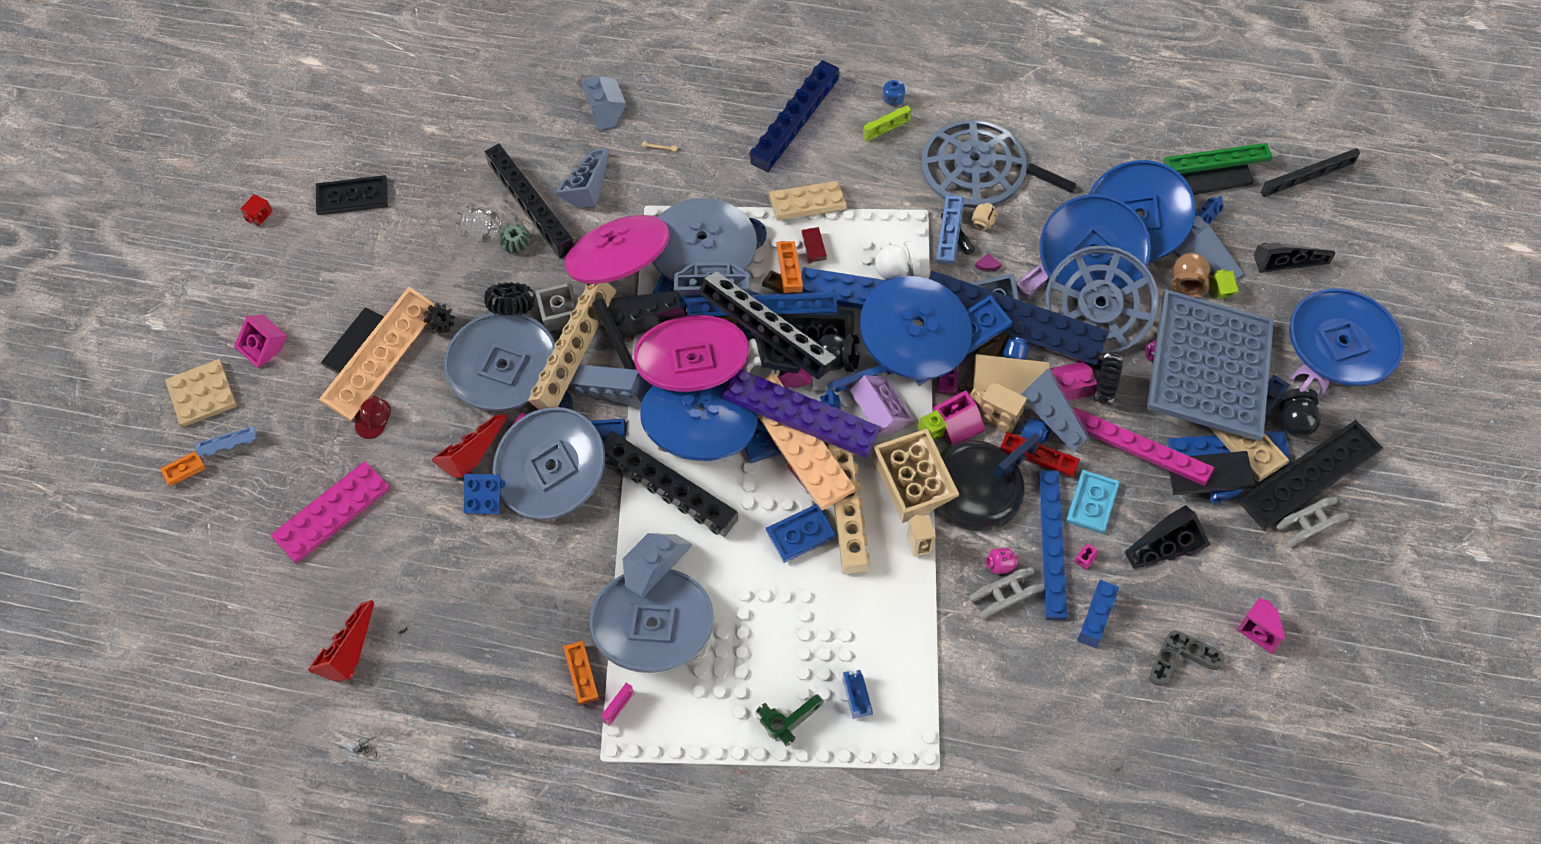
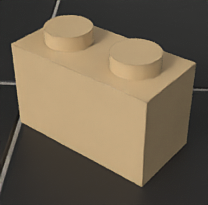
M916 515L909 519L907 538L913 557L933 552L936 535L929 515Z

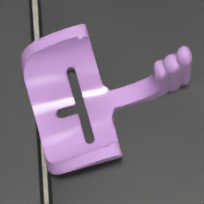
M1306 365L1301 366L1290 378L1295 380V377L1299 374L1309 375L1300 388V392L1305 391L1313 379H1316L1320 384L1319 397L1323 395L1329 385V380L1319 376Z

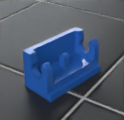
M857 670V673L850 675L849 671L843 672L842 680L852 719L873 715L861 670Z

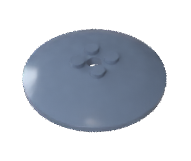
M708 198L690 199L671 206L658 217L665 222L670 235L666 248L652 263L665 278L674 282L675 273L680 272L694 262H732L746 271L754 259L757 238L753 224L741 210L729 203ZM704 235L707 238L700 240L697 237Z
M493 313L483 315L462 327L449 343L444 359V371L447 382L459 399L474 408L493 412L520 408L530 403L528 399L531 395V390L536 385L539 374L544 370L547 359L555 348V342L549 331L540 322L527 315L499 316V314ZM500 363H507L505 368H498Z
M550 407L529 413L511 426L500 441L495 453L493 474L500 475V478L506 483L505 488L500 490L501 499L513 511L531 519L549 520L573 512L589 499L601 480L605 465L604 444L596 427L585 416L567 408ZM551 462H556V467L553 470H548V465Z
M670 569L642 599L626 590L624 574L615 578L598 594L590 612L591 635L602 655L619 667L642 673L668 671L687 663L707 644L714 625L713 606L705 589L690 576ZM649 622L658 623L655 627L647 626Z

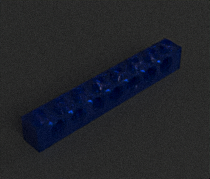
M821 60L818 65L814 66L811 75L805 78L801 88L796 90L794 97L788 100L784 110L778 113L775 122L769 125L765 135H762L758 144L750 150L751 165L769 173L839 80V67L824 60Z

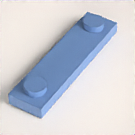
M946 196L936 257L937 263L955 264L964 196Z

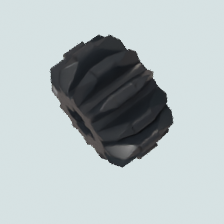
M439 303L434 304V306L430 305L428 311L423 313L427 317L423 319L424 323H428L426 329L432 328V334L438 332L439 335H442L444 331L449 332L450 327L455 324L452 321L455 316L450 315L452 309L446 310V304L442 306Z

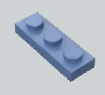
M255 426L198 442L196 446L198 456L203 454L209 456L220 449L229 450L237 444L253 442L257 435Z

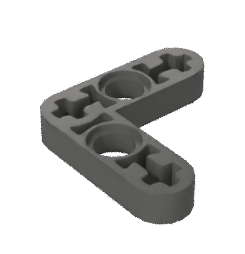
M1174 630L1169 632L1150 671L1149 678L1154 685L1162 686L1166 684L1179 655L1211 670L1219 669L1224 663L1225 658L1218 649ZM1174 637L1178 638L1176 645L1172 643ZM1185 641L1188 642L1185 649H1182ZM1192 645L1197 646L1200 649V654H1192L1189 651V647ZM1206 651L1207 653L1205 655V658H1201L1204 652ZM1162 654H1170L1173 657V662L1167 663L1163 661ZM1213 656L1217 657L1215 663L1211 662ZM1161 667L1165 668L1162 678H1156Z

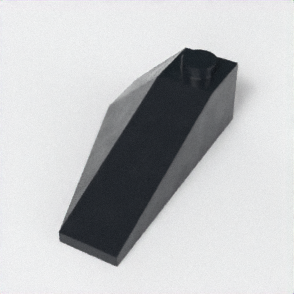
M1262 243L1257 246L1253 256L1259 273L1330 264L1335 256V251L1282 243Z
M837 310V312L777 314L816 343L827 334H839L846 339L847 335L854 333V311Z
M1185 505L1165 517L1129 547L1125 554L1132 568L1137 569L1157 564L1158 561L1168 559L1170 561L1179 556L1194 555L1211 544L1196 513Z

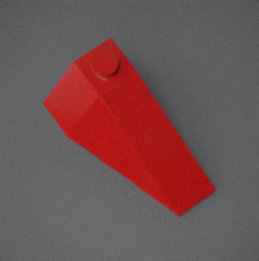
M507 415L493 416L478 426L476 433L472 432L463 436L461 443L454 446L449 445L433 457L432 461L453 478H464V474H471V470L477 466L506 421Z
M373 600L363 602L345 621L346 627L335 633L332 637L334 642L327 650L323 648L319 652L308 671L335 682L348 680L355 673L354 669L359 662L375 602Z

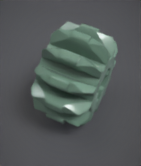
M510 223L508 228L503 227V231L500 232V245L503 246L505 251L509 250L511 254L514 251L520 253L521 249L526 250V246L530 245L528 230L518 223L515 226Z

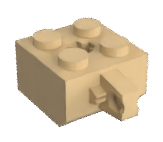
M997 383L991 384L986 392L974 388L970 394L977 407L980 408L979 413L982 421L997 426L1001 431L1013 433L1023 416L1026 397Z

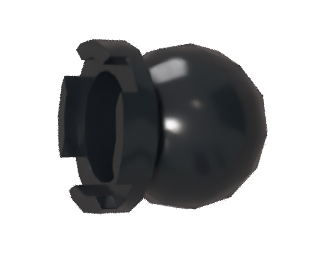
M833 333L824 335L817 341V344L836 357L830 371L840 370L843 367L846 372H855L854 369H858L860 362V352H857V344H860L858 335L849 334L845 339L842 335Z
M1300 388L1291 389L1281 394L1282 398L1278 399V406L1283 410L1281 413V423L1285 431L1290 435L1307 437L1315 433L1320 426L1321 414L1316 406L1319 399L1315 390L1309 389V392H1300Z

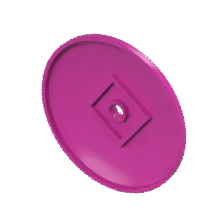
M650 215L626 216L604 223L586 233L570 248L565 258L566 271L572 279L588 284L606 283L627 277L649 265L664 251L669 241L668 227L663 220Z
M707 315L682 316L662 322L647 331L635 347L634 363L640 376L656 387L680 392L699 391L720 385L735 376L747 361L749 347L743 331L725 319Z

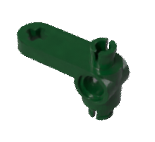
M816 694L787 718L779 713L776 708L770 709L767 703H763L762 708L759 706L756 713L761 717L760 723L767 730L768 735L775 739V741L781 740L787 747L790 745L789 742L793 743L796 739L791 731L817 711L824 703V700L819 694ZM774 723L783 725L779 730H775L771 726Z

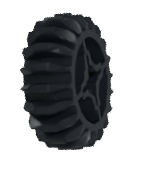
M505 282L492 285L487 288L484 295V304L488 311L493 314H499V316H514L527 313L532 310L535 302L531 287L519 282Z
M1106 353L1104 355L1094 393L1095 401L1101 404L1113 403L1123 368L1124 359L1122 356L1115 353Z

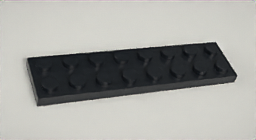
M1354 420L1242 496L1238 503L1266 531L1381 452L1383 447L1357 420Z

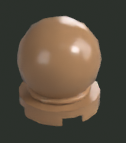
M1193 252L1183 254L1176 259L1173 266L1174 278L1171 283V291L1199 299L1202 294H1207L1209 291L1208 277L1210 274V265L1207 259L1201 254Z

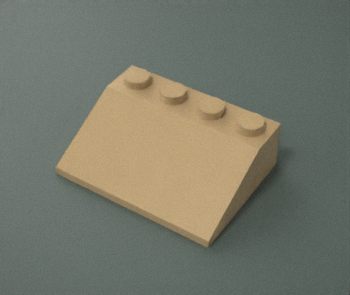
M928 429L873 446V462L902 523L908 522L909 519L916 515H925L959 496Z

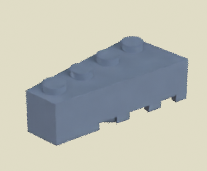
M579 365L569 384L577 395H586L641 408L645 394L652 387L649 382L640 376L637 370Z
M1046 369L1021 395L1027 398L1026 403L1073 452H1077L1090 439V436L1065 396L1052 370Z

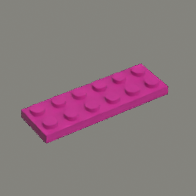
M364 461L273 532L271 537L297 564L390 490V487Z

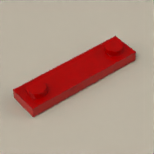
M1006 432L1000 448L1006 453L1011 454L1027 439ZM1037 444L1039 447L1032 455L1029 453L1026 455V461L1053 471H1059V473L1071 478L1074 477L1080 461L1079 458L1041 444Z

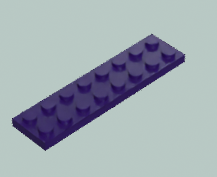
M742 369L733 376L722 398L866 459L881 426Z

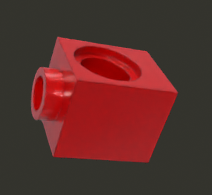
M253 194L240 208L244 215L243 218L248 223H254L258 226L273 212L269 202L256 194Z

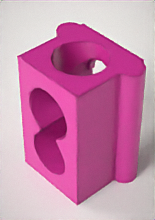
M1087 543L1074 559V562L1087 570L1098 555L1097 549ZM1086 553H1090L1087 557V560L1082 559L1085 557Z

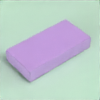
M1041 264L1017 282L1018 292L1026 299L1031 297L1050 280Z

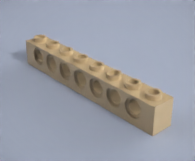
M608 282L598 284L586 283V288L579 297L576 308L571 312L570 319L567 325L564 326L560 339L555 343V348L548 357L544 370L539 374V379L531 390L528 401L537 409L559 406L601 322V318L594 306V301L603 298L607 307H609L611 298L616 293V290Z
M826 442L827 449L855 487V492L850 494L852 497L843 498L834 503L842 574L867 572V565L870 564V554L865 551V546H868L867 534H863L862 529L865 528V517L860 514V510H863L862 498H858V492H861L860 481L856 480L855 477L858 474V465L853 462V457H856V454ZM844 459L847 462L841 463L839 460ZM852 512L854 515L847 516L845 513ZM849 530H854V531H856L857 533H856V534H849L848 531H849ZM856 548L859 552L853 553L850 549Z

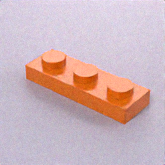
M579 641L563 646L579 706L599 700L584 642Z

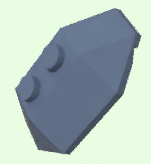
M594 75L580 79L579 82L599 132L616 128L626 107V102L616 78Z
M694 262L674 274V291H678L685 298L703 297L698 292L704 278L717 271L739 288L748 292L749 273L732 262Z
M647 533L622 559L626 590L642 599L692 547V543L677 534Z

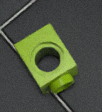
M1218 270L1210 278L1215 300L1232 297L1238 292L1233 270Z
M936 410L920 418L917 430L928 429L932 439L935 440L943 436L947 424Z

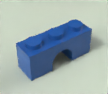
M1101 579L1099 580L1077 639L1078 642L1097 649L1119 586Z

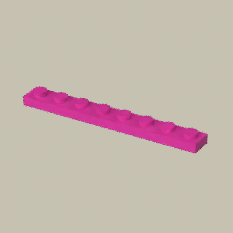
M1072 406L1089 436L1203 486L1206 485L1213 473V466Z

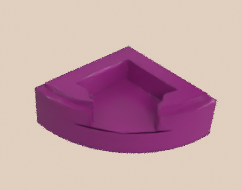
M988 253L976 262L975 267L982 271H996L1001 268V263Z

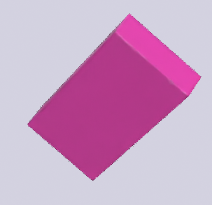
M627 682L601 715L603 723L608 726L613 723L634 695L633 687Z

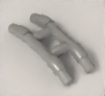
M1333 496L1324 498L1305 509L1285 517L1282 521L1275 524V527L1278 531H1281L1297 521L1300 523L1304 530L1286 541L1291 548L1314 534L1348 520L1349 515L1341 513L1328 519L1322 509L1337 503V498ZM1315 513L1321 523L1311 526L1305 517Z
M1033 567L1019 569L998 581L981 587L969 596L972 603L991 594V592L996 598V603H993L979 613L982 620L1024 598L1045 590L1043 584L1032 585L1024 590L1019 585L1018 580L1035 573ZM1010 584L1015 594L1004 598L1000 588Z

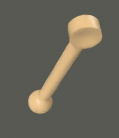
M646 141L642 142L643 148L651 147L671 150L672 153L677 152V146L675 145L668 147L648 144Z

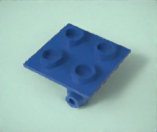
M464 474V513L500 514V490L506 486L505 481L500 478V475Z

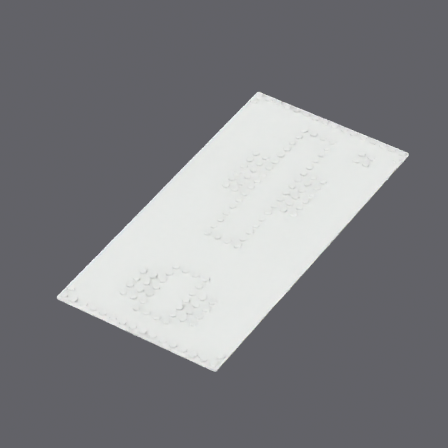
M645 206L644 215L658 218L671 206ZM737 207L748 218H755L765 225L767 232L765 243L756 249L754 259L746 270L749 273L750 291L763 295L779 294L763 287L762 282L770 270L781 274L776 243L780 241H795L801 274L802 268L806 267L886 280L876 270L875 261L877 254L889 245H898L903 248L904 241L912 240L917 249V252L914 253L915 260L920 261L921 274L917 275V277L929 279V219L927 210L846 209L777 221L771 207ZM819 227L827 260L809 263L801 230ZM652 262L639 270L637 295L652 294L661 276V273ZM837 305V310L854 311L853 334L858 335L860 339V344H857V352H860L858 369H854L855 372H846V375L849 376L879 366L880 364L867 350L861 336L860 314L862 309ZM914 320L915 325L923 326L920 320ZM647 331L634 335L633 361L635 347ZM887 373L877 375V377L888 378L915 420V423L891 435H877L873 446L918 432L917 426L920 418L932 412V379L918 386L914 379L896 374L887 375ZM856 383L850 384L846 387L847 389L840 392L833 390L836 395H839L842 411L869 421L863 415V410L855 402L850 391ZM810 384L799 388L789 387L790 390L820 401V396H824L827 391L811 392ZM628 406L626 440L737 510L738 521L725 537L720 534L715 535L708 526L698 524L692 516L681 513L677 506L672 503L667 504L660 495L650 493L643 484H637L631 480L629 475L623 474L615 578L624 574L622 559L647 533L677 534L692 543V547L671 569L690 576L705 589L713 606L714 625L711 636L704 648L687 663L668 671L656 673L635 672L619 667L608 660L604 711L626 682L633 687L634 695L611 725L608 726L603 723L601 761L606 763L938 770L940 767L935 544L932 553L913 557L907 538L909 521L902 523L873 462V446L867 459L857 454L856 457H853V462L858 465V474L855 477L856 480L860 481L861 492H858V498H862L863 510H860V514L865 517V528L862 529L863 534H867L868 546H865V551L870 554V564L867 565V572L842 574L834 504L824 509L823 512L837 534V538L788 562L783 563L766 532V527L816 504L812 496L787 468L789 463L782 453L754 463L749 462L745 449L730 457L713 461L682 459L668 452L665 453L658 450L659 446L648 437L643 429L640 419L641 408ZM844 459L839 460L841 463L847 462ZM634 463V464H632L631 466L636 467V466H638L639 464H638V463ZM649 473V474H647L646 476L652 477V476H654L655 474H654V473ZM665 483V484H663L662 486H663V487H668V486H670L671 484ZM681 493V494H679L678 496H679V497H684V496H686L687 494ZM700 503L694 505V507L702 506ZM934 509V510H932L931 512H929V513H927V514H925V515H929V516H930V520H931V523H932V526H933V529H934V532H935V509ZM852 512L845 513L847 516L854 515ZM711 514V515H710V517H712V518H715V517L718 516V514ZM849 530V531H848L849 534H856V533H857V532L854 531V530ZM856 548L850 549L853 553L859 552ZM649 622L647 626L655 627L658 623ZM857 670H861L873 715L852 719L842 680L843 672L849 671L850 675L857 673ZM816 694H819L824 700V703L817 711L791 731L796 739L793 743L789 742L790 745L787 747L781 740L775 741V739L768 735L767 730L760 723L761 717L756 713L759 706L762 708V704L767 703L770 709L776 708L779 713L787 718ZM774 723L771 727L775 730H779L783 727V725L780 723Z

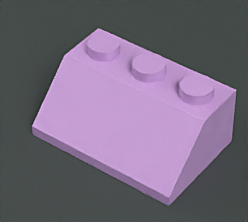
M864 375L850 389L855 402L863 410V415L871 423L881 426L878 435H891L915 423V420L888 378Z

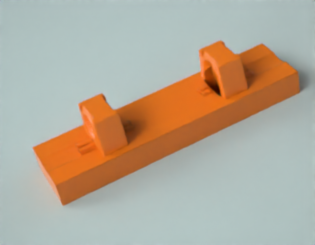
M795 241L777 242L776 249L784 293L803 292Z

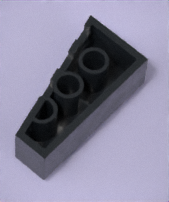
M678 291L611 298L608 307L622 338L648 331L667 320L687 316L685 301Z

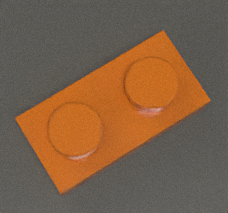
M197 451L160 468L170 487L206 469Z

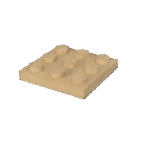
M220 359L165 379L179 424L182 428L237 407Z

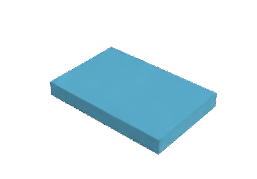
M1082 470L1066 523L1104 535L1120 481Z

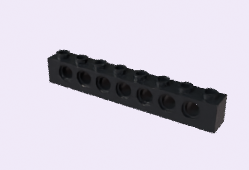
M499 143L484 151L490 168L559 259L566 256L574 245L572 237Z
M717 271L704 278L698 293L817 380L830 371L836 359L833 354Z
M611 431L603 440L606 464L610 463L619 473L629 475L635 483L643 484L650 493L660 495L667 504L672 503L677 506L681 513L689 514L698 524L708 526L715 535L720 534L725 537L738 521L737 510L618 434ZM619 453H622V454H623V455L620 456V457H617V456H616V455L619 454ZM634 463H638V464H639V465L636 466V467L631 466V465L634 464ZM649 473H654V474H655V475L652 476V477L646 476V475L649 474ZM665 483L671 484V485L668 486V487H663V486H662V485L665 484ZM681 493L687 494V495L684 496V497H679V496H678V495L681 494ZM697 503L702 504L701 507H694ZM711 514H718L715 518L710 517Z

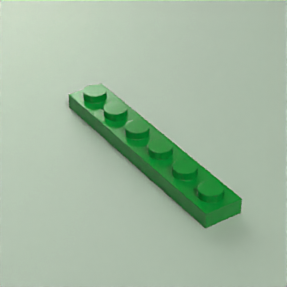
M1268 143L1170 156L1165 157L1163 162L1178 173L1183 174L1271 161L1273 156Z

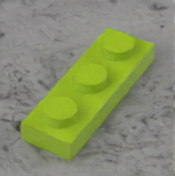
M906 105L898 108L894 112L883 115L881 118L864 125L863 138L867 142L910 121V107Z

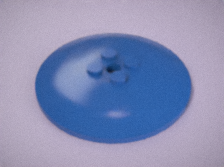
M1136 160L1117 165L1104 173L1095 182L1088 194L1110 196L1126 203L1135 212L1143 211L1145 213L1141 219L1150 237L1151 253L1149 262L1161 259L1176 250L1188 237L1194 224L1195 199L1188 182L1173 168L1156 161Z
M1083 195L1065 202L1048 218L1040 237V259L1049 279L1059 263L1067 256L1091 246L1120 248L1137 257L1146 267L1150 260V237L1141 217L1126 203L1106 195ZM1097 253L1082 257L1087 267L1097 264L1110 265L1113 255ZM1123 258L1119 259L1117 268L1126 273L1133 282L1142 278V273L1133 264ZM1075 260L1070 262L1060 272L1055 282L1065 286L1071 276L1079 271ZM1092 271L1089 273L1092 280L1095 281L1104 280L1107 271ZM1114 274L1112 283L1119 289L1128 286L1122 278ZM1082 276L1072 284L1071 289L1081 292L1086 285ZM1097 298L1096 302L1105 300L1103 298Z
M902 276L890 279L877 286L870 293L861 310L860 332L867 350L881 366L896 375L915 380H928L944 376L963 361L970 348L972 325L965 306L952 291L933 280L917 276ZM914 320H920L923 326L915 325Z
M1339 288L1320 290L1305 297L1297 305L1291 316L1289 334L1297 355L1313 372L1331 382L1359 387L1376 384L1390 376L1401 361L1404 345L1398 324L1381 304L1364 294ZM1339 339L1345 340L1347 344H1342Z
M726 381L715 387L689 392L671 391L653 385L642 400L640 419L648 437L666 452L689 460L713 461L730 457L750 443L757 427V413L722 399L730 381Z

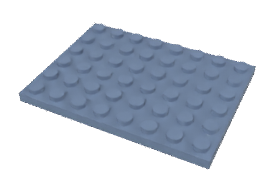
M1166 289L1162 299L1147 409L1261 441L1264 435L1274 320Z

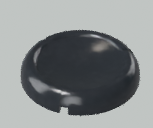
M967 440L952 444L940 453L959 493L958 497L936 508L946 520L963 529L989 531L992 530L993 526L997 525L999 528L1005 525L1017 514L1024 498V478L1017 464L1013 466L1014 470L1008 476L1003 475L997 479L993 475L997 466L1009 456L1002 448L985 441Z

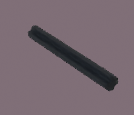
M597 299L594 301V306L624 368L637 370L604 299Z

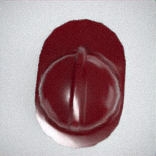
M374 396V398H369L361 404L360 412L355 422V430L360 437L373 439L383 432L391 414V407L387 401Z

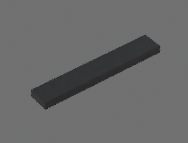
M1355 148L1266 181L1260 193L1263 197H1267L1356 163L1360 151Z

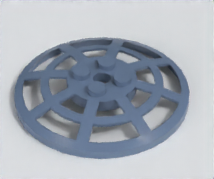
M970 120L952 123L937 131L925 145L921 166L927 184L938 196L944 200L946 196H956L945 190L951 183H954L960 187L972 189V199L964 198L963 207L976 208L979 204L990 203L994 206L1012 197L1024 182L1027 160L1021 144L1011 133L992 123ZM977 126L990 128L1001 134L996 136L988 131L977 130ZM957 127H970L969 130L959 131L951 136L944 133ZM966 134H970L971 140L963 143L956 139ZM978 134L988 136L992 140L988 143L978 140ZM937 137L945 140L937 156L927 157L930 145ZM1009 138L1018 148L1021 158L1011 156V152L1003 140ZM949 143L957 147L954 154H944L945 148ZM999 143L1006 155L996 154L993 147ZM971 157H977L979 160L973 161ZM944 161H953L956 169L950 173ZM996 161L1006 162V166L1001 174L994 168ZM938 162L940 170L946 177L940 185L932 177L928 164ZM1011 164L1022 165L1018 179L1011 186L1005 179L1010 171ZM960 174L972 178V183L964 182L957 177ZM988 174L995 178L989 182L980 183V178ZM1000 183L1006 190L995 197L980 199V189L990 188Z
M1092 246L1070 254L1053 271L1047 285L1045 298L1047 310L1052 311L1051 292L1054 289L1062 293L1061 305L1065 316L1074 319L1083 316L1089 321V324L1094 326L1097 324L1108 325L1112 333L1108 334L1107 339L1116 338L1120 347L1102 350L1101 355L1119 353L1136 345L1151 329L1157 316L1159 295L1152 274L1137 257L1120 248ZM1095 253L1113 255L1110 265L1097 264L1087 267L1082 256ZM1123 258L1133 264L1144 277L1133 282L1126 273L1117 268L1119 259ZM1075 260L1079 271L1071 276L1065 286L1055 282L1060 272L1070 262ZM1107 271L1104 280L1095 281L1092 280L1089 272ZM1114 274L1122 278L1128 286L1119 289L1112 283ZM1080 276L1083 277L1086 283L1081 292L1071 289L1072 284ZM1146 284L1150 288L1152 298L1150 313L1139 311L1140 297L1138 289ZM1131 292L1134 299V309L1123 307V296ZM1067 296L1078 299L1079 309L1069 313ZM1103 298L1106 302V305L1102 307L1098 306L1096 304V299ZM1119 314L1131 316L1121 329L1117 327L1114 320ZM1136 318L1147 320L1148 322L1141 333L1127 343L1122 334L1133 325Z

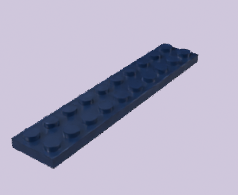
M931 271L929 279L940 283L952 291L965 306L966 310L991 295L1013 322V325L1005 330L1008 332V337H1019L1027 340L1028 344L1095 367L1097 366L1109 330Z

